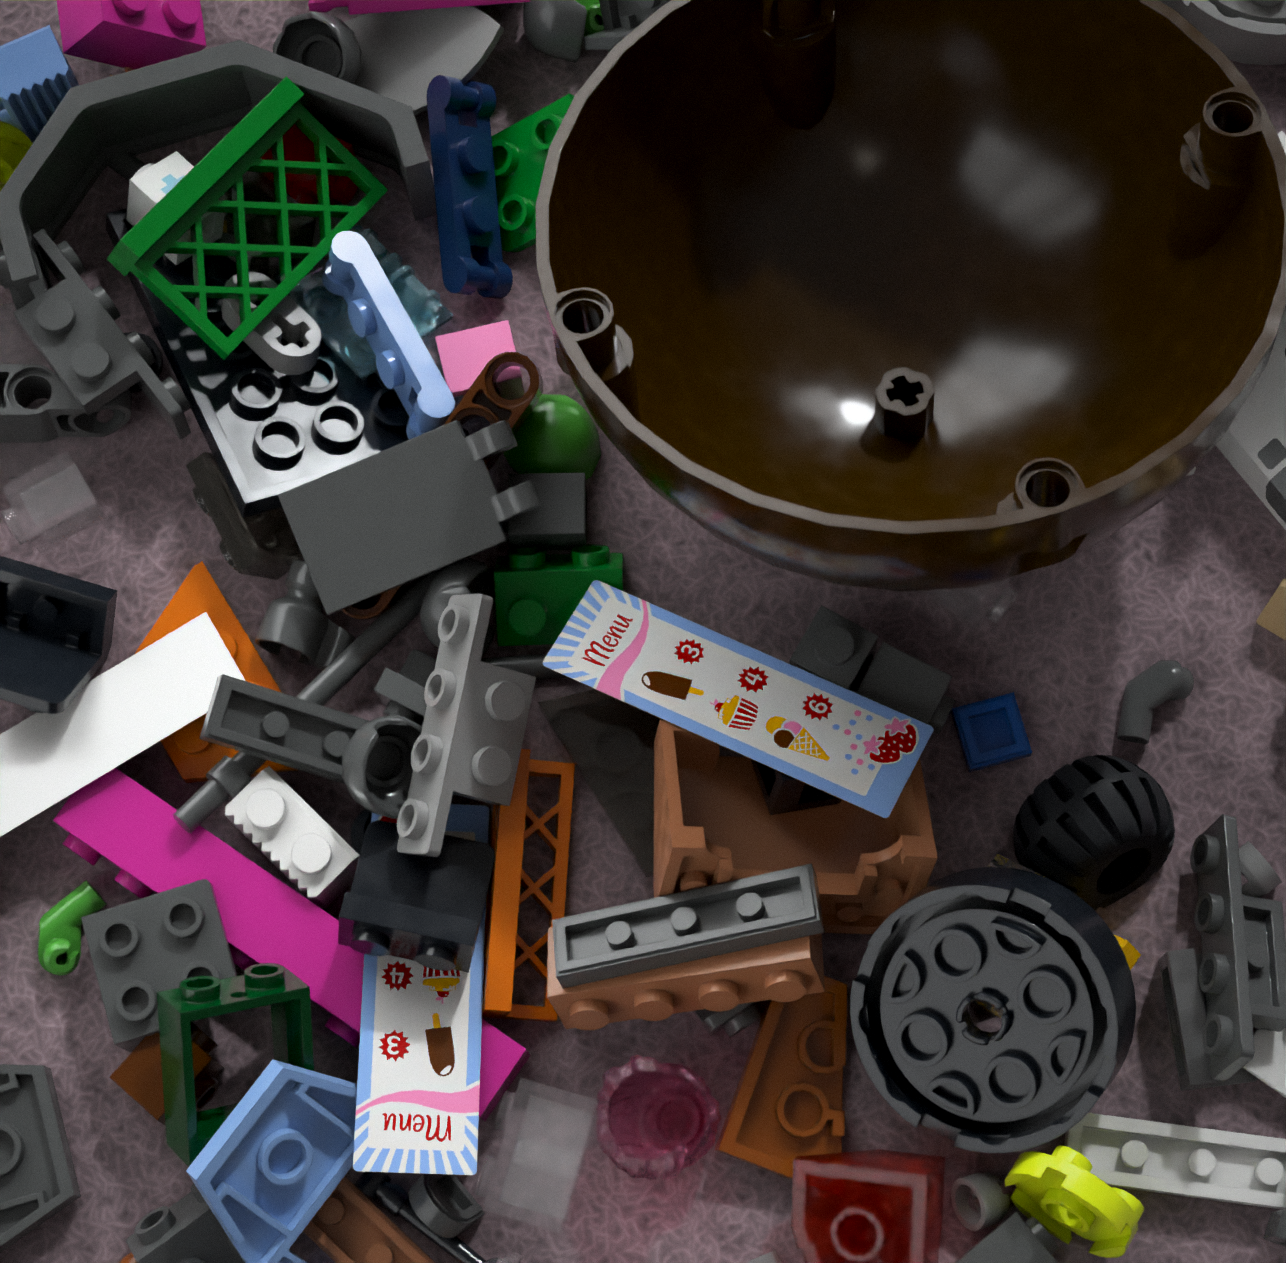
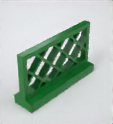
M287 76L120 239L106 258L122 275L126 276L131 271L223 360L329 252L335 235L342 231H349L388 191L299 102L304 93ZM294 125L314 143L315 162L284 161L283 136ZM272 148V160L261 159ZM327 157H328L333 163H327ZM248 171L273 173L275 203L244 201L243 176ZM285 173L316 175L318 205L287 203ZM328 175L347 176L366 196L356 206L330 205ZM232 189V201L220 200ZM206 212L233 213L235 244L204 243L201 217ZM245 214L276 215L278 245L247 244ZM288 216L319 217L320 243L316 247L290 246ZM331 217L343 218L332 230ZM191 229V242H179L178 240ZM165 253L192 254L194 286L172 285L153 265ZM204 255L236 256L238 287L206 286ZM248 256L279 258L281 283L276 288L249 287ZM291 258H302L303 261L292 271ZM185 297L195 298V306ZM206 298L239 300L240 325L228 338L208 320ZM250 299L264 300L251 313Z

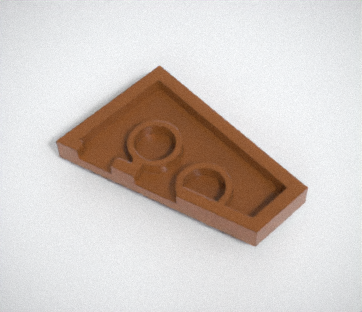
M824 975L825 992L806 994L800 999L791 1002L768 1000L715 1151L838 1198H843L844 1173H841L842 1136L845 1133V1111L842 1110L843 1066L846 1065L847 984Z

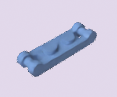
M342 231L336 234L330 246L329 259L324 267L322 275L323 285L334 295L343 296L348 305V316L355 333L361 338L366 337L376 355V366L382 382L387 388H394L410 417L406 427L408 439L410 440L443 426L452 414L455 406L453 394L367 241L362 235L353 231Z

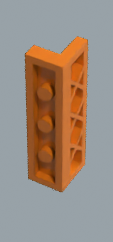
M521 749L510 806L493 804L490 846L495 851V860L486 897L482 1017L556 1022L557 1013L547 998L548 932L529 947L517 933L519 905L530 896L549 915V928L553 927L552 920L564 917L575 763L530 759L531 750ZM529 776L559 778L557 804L541 818H538L527 805ZM557 814L554 837L544 824ZM525 820H526V821L528 822V824L530 825V827H529L528 829H526V830H525ZM536 832L554 851L553 868L534 883L522 869L524 841ZM552 878L551 900L549 901L539 888ZM522 884L526 890L520 895V886ZM545 943H547L546 966L535 954ZM516 948H517V950H518L522 955H520V956L515 960V953H516ZM525 960L545 980L543 1006L512 1004L514 970Z

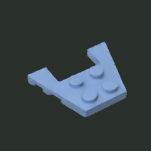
M272 1059L186 1170L245 1263H308L292 1252L290 1247L353 1166L357 1083Z

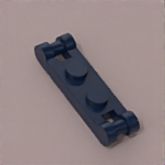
M437 75L429 83L426 99L443 283L450 293L471 295L477 290L479 295L483 297L502 299L511 290L513 275L510 267L503 262L490 125V117L496 107V93L492 86L485 83L472 81L463 86L462 82L455 77Z

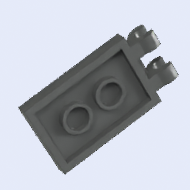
M455 420L278 494L327 615L341 611L509 541L502 522L543 506L533 481L530 482V480L498 494L485 464V459L518 446L509 422L505 420L499 421L466 437L460 422Z

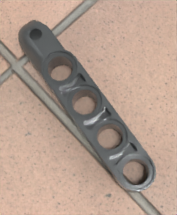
M0 364V443H42L53 441L58 437H105L125 426L131 418L132 392L130 388L90 415H87L57 374L49 368L36 364ZM36 399H49V401L40 408H26L31 402L35 401ZM110 409L113 411L112 419L106 423L99 422L96 419L97 414L101 410Z

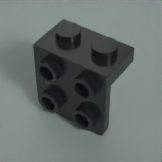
M0 556V699L22 705L26 709L37 713L58 714L63 712L108 657L112 645L118 590Z
M382 820L373 821L366 829L351 892H345L339 914L338 944L350 946L352 949L367 955H391L417 961L419 964L435 970L449 971L454 969L469 973L494 867V849L486 843L444 834L441 853L438 857L400 853L397 851L399 839L397 824Z

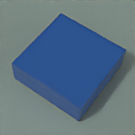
M1014 692L952 709L951 715L969 772L1031 756L1032 750Z

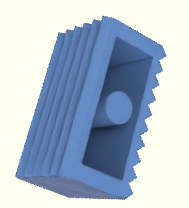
M50 25L0 46V121L18 128L34 143L69 89L79 86Z

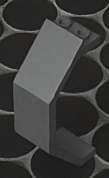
M241 40L72 87L0 191V284L5 289H10L17 310L53 287L47 265L43 261L32 235L43 228L54 242L102 171L108 166L109 160L114 157L103 148L111 146L121 154L136 156L235 126L286 76L304 93L299 102L334 137L351 144L355 156L386 166L400 176L415 221L437 215L430 163L412 107Z

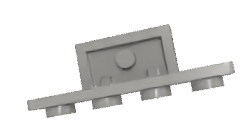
M480 593L452 595L448 606L440 617L438 624L440 645L435 669L430 674L424 691L427 707L421 735L416 739L411 752V766L413 769L407 800L401 806L397 818V831L399 834L397 851L400 853L438 857L440 855L453 794L494 805L510 806L536 677L481 661L493 604V598Z

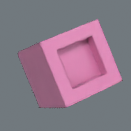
M508 320L435 336L445 382L453 397L465 395L483 368L494 356L504 352H516ZM519 366L508 367L499 374L496 387H498L500 397L512 400L520 398L525 394Z

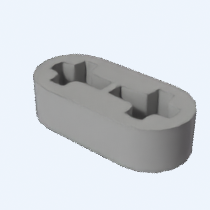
M254 271L249 272V287L276 288L278 286L264 274ZM237 274L233 275L226 282L225 287H238ZM287 294L243 341L277 372L287 375H300L309 371L316 364L322 336L320 327L315 320ZM222 299V318L234 331L240 325L239 300ZM250 299L251 313L257 308L253 303L256 301L262 303L264 300ZM283 337L290 344L283 346L281 338ZM300 340L303 342V347L300 348L294 343Z

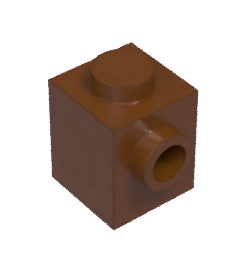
M191 1022L196 1112H198L213 1098L219 1089L220 1082L216 1078L224 1070V1067L210 1056L219 1045ZM156 1033L146 1036L109 1078L157 1121L166 1126L160 1035Z

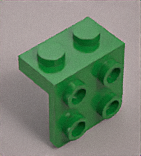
M568 94L492 136L501 246L505 251L517 253L536 244L535 205L548 149L574 95Z

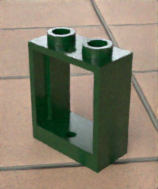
M261 963L247 967L244 970V975L225 979H218L213 976H195L181 981L179 988L157 992L167 1145L189 1167L238 1104L235 1103L196 1112L190 1021L271 1005L274 1060L314 1071L310 987L280 964Z

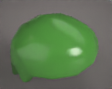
M542 394L539 402L514 436L518 446L503 453L510 467L518 474L585 473L587 480L592 476L601 457L598 430L585 408L566 395Z

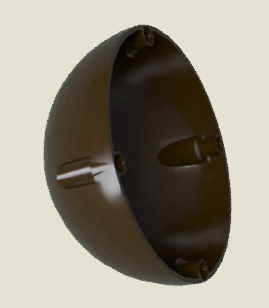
M671 0L661 6L617 43L575 94L549 146L535 205L536 265L546 314L554 336L557 363L564 373L571 376L577 391L596 424L655 492L716 538L772 566L839 585L892 591L969 588L1001 582L1015 575L1063 562L1098 544L1161 502L1224 437L1269 361L1286 309V154L1278 133L1264 105L1229 58L1176 10L1159 0ZM810 35V36H808V37H806V38L797 39V38H800V37H803V36Z

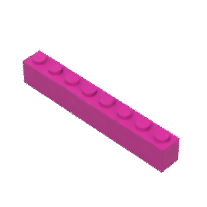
M114 768L70 796L53 819L57 825L69 833L62 843L65 847L93 866H95L101 856L121 870L114 880L140 899L150 896L153 892L157 894L198 880H208L214 889L234 964L242 970L261 963H275L284 966L310 987V1001L331 1015L324 1026L355 1048L359 1046L364 954L352 949L350 946L338 944L339 920L200 825L192 833H188L173 817L177 809L117 768ZM483 1019L479 1118L486 1121L530 1057V1054L526 1048Z

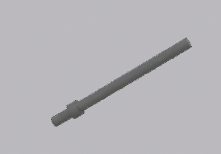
M442 569L420 577L296 697L324 706L420 613L427 588L432 579ZM240 751L232 758L224 756L206 773L208 781L173 814L174 819L184 830L192 833L226 799L231 801L252 781L250 776L267 760Z

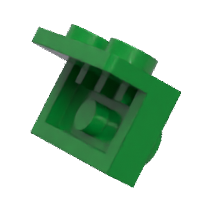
M599 544L580 545L571 549L572 554L546 555V549L543 547L522 546L510 549L508 556L498 557L494 570L498 646L554 644L594 580H599L623 591V553H610L608 546Z

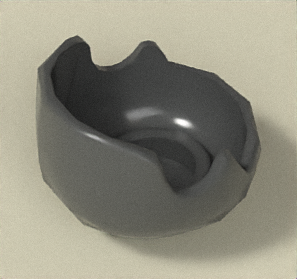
M530 0V2H524L523 27L527 40L536 50L546 55L576 63L581 54L587 10L585 6L575 0Z
M311 11L285 20L282 32L278 34L273 44V53L353 84L360 75L362 51L354 31L341 19L324 12Z
M473 558L463 559L444 567L430 582L423 598L420 619L421 628L428 640L436 648L439 649L440 645L438 637L439 620L444 609L448 606L452 595L480 593L492 597L493 603H495V590L488 582L490 569L484 562ZM490 626L487 628L482 657L494 639L495 633Z
M388 715L375 718L355 731L342 754V779L351 797L357 803L377 815L393 819L398 818L400 808L408 797L413 773L411 752L416 739L421 735L422 725L399 715Z

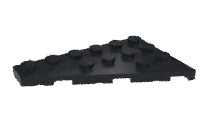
M127 208L107 213L106 231L114 247L134 227L126 220ZM163 255L153 265L172 285L194 286L192 256L175 265ZM204 255L205 285L225 287L226 282L233 275L237 274L236 262L228 256ZM252 266L248 269V272L254 271L260 273ZM131 271L127 274L181 389L190 403L191 410L243 518L282 507L278 494L409 440L406 427L410 417L394 388L389 389L382 382L377 370L376 361L357 346L350 350L322 329L323 320L309 309L302 308L315 320L321 330L322 338L319 356L316 364L309 371L300 375H287L271 368L244 341L223 360ZM185 297L195 306V298ZM206 298L208 320L228 338L234 331L222 318V298ZM256 301L253 304H255L258 307L261 304V302ZM283 337L281 338L283 346L290 344ZM300 340L294 343L300 348L303 347V342ZM462 428L465 436H469L468 431L465 428Z

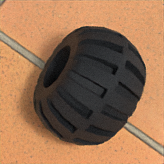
M1095 755L1077 759L1071 765L1066 764L1053 772L1054 775L1050 778H1045L1034 789V793L1026 798L1020 807L1019 813L1016 815L1013 839L1015 855L1022 870L1055 881L1082 898L1091 908L1097 910L1099 907L1105 908L1135 891L1149 881L1155 872L1160 870L1172 850L1175 826L1173 812L1160 784L1150 774L1127 760L1111 755Z

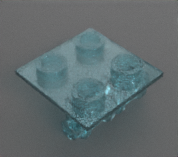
M355 225L349 230L362 235L369 244L421 339L453 319V314L440 302V294L436 290H428L415 277V270L410 265L403 266V258L398 253H390L377 240L378 234L372 228L364 229L361 225ZM324 264L304 277L288 295L315 320L321 330V339L363 380L377 370L376 355L366 337L361 338L355 333L349 320L348 305L343 296L334 295L323 285Z

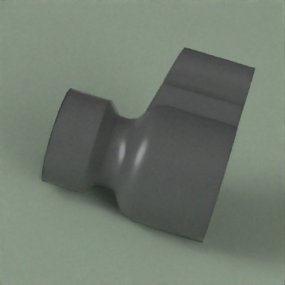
M296 560L292 562L285 580V586L288 590L287 595L273 600L268 605L255 638V643L262 649L275 655H279L281 645L287 646L301 653L298 660L299 663L313 665L324 670L355 640V637L325 617L322 613L323 604L305 561Z

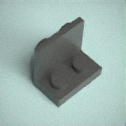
M206 879L81 917L114 1045L128 1052H132L146 1036L159 1033L157 992L179 988V983L190 977L213 976L218 979H225L237 976L212 884Z

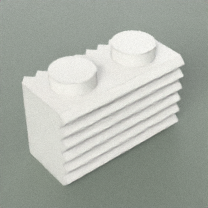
M270 766L264 768L225 806V816L299 891L318 907L327 908L353 882L360 855Z

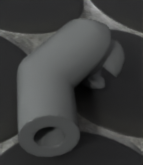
M1160 660L1130 680L1124 690L1117 739L1148 744L1154 708L1168 699L1175 701L1187 698L1194 687V677L1188 668L1181 667L1178 661Z

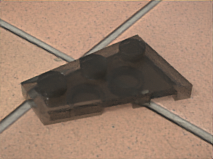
M596 689L538 702L539 709L573 763H575V766L645 877L653 876L654 740L659 721L663 719Z

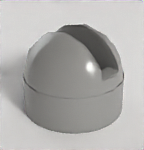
M1249 841L1239 848L1240 871L1249 881L1242 885V894L1262 897L1282 883L1271 865Z
M989 1172L974 1173L959 1178L953 1183L951 1189L952 1206L957 1218L967 1229L978 1231L990 1227L1001 1221L1006 1215L1011 1199L1009 1194H1003L1000 1187L1003 1181L999 1177ZM970 1194L973 1199L978 1197L981 1206L980 1209L976 1205L978 1213L969 1206L968 1199Z

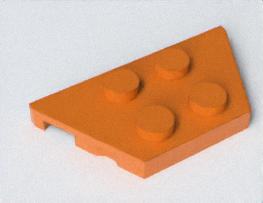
M203 561L194 565L135 654L207 612L244 679L247 682L281 692ZM206 714L161 740L162 745L186 783L208 781L206 773L224 756L232 758L239 752L199 739ZM267 760L250 777H256L268 766L276 773L298 770Z

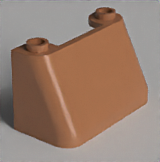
M665 720L659 721L654 740V898L812 863L817 875L825 933L873 934L885 919L927 886L938 856L920 758L888 818L877 816L844 800L835 805L770 815L750 758L719 756V744Z

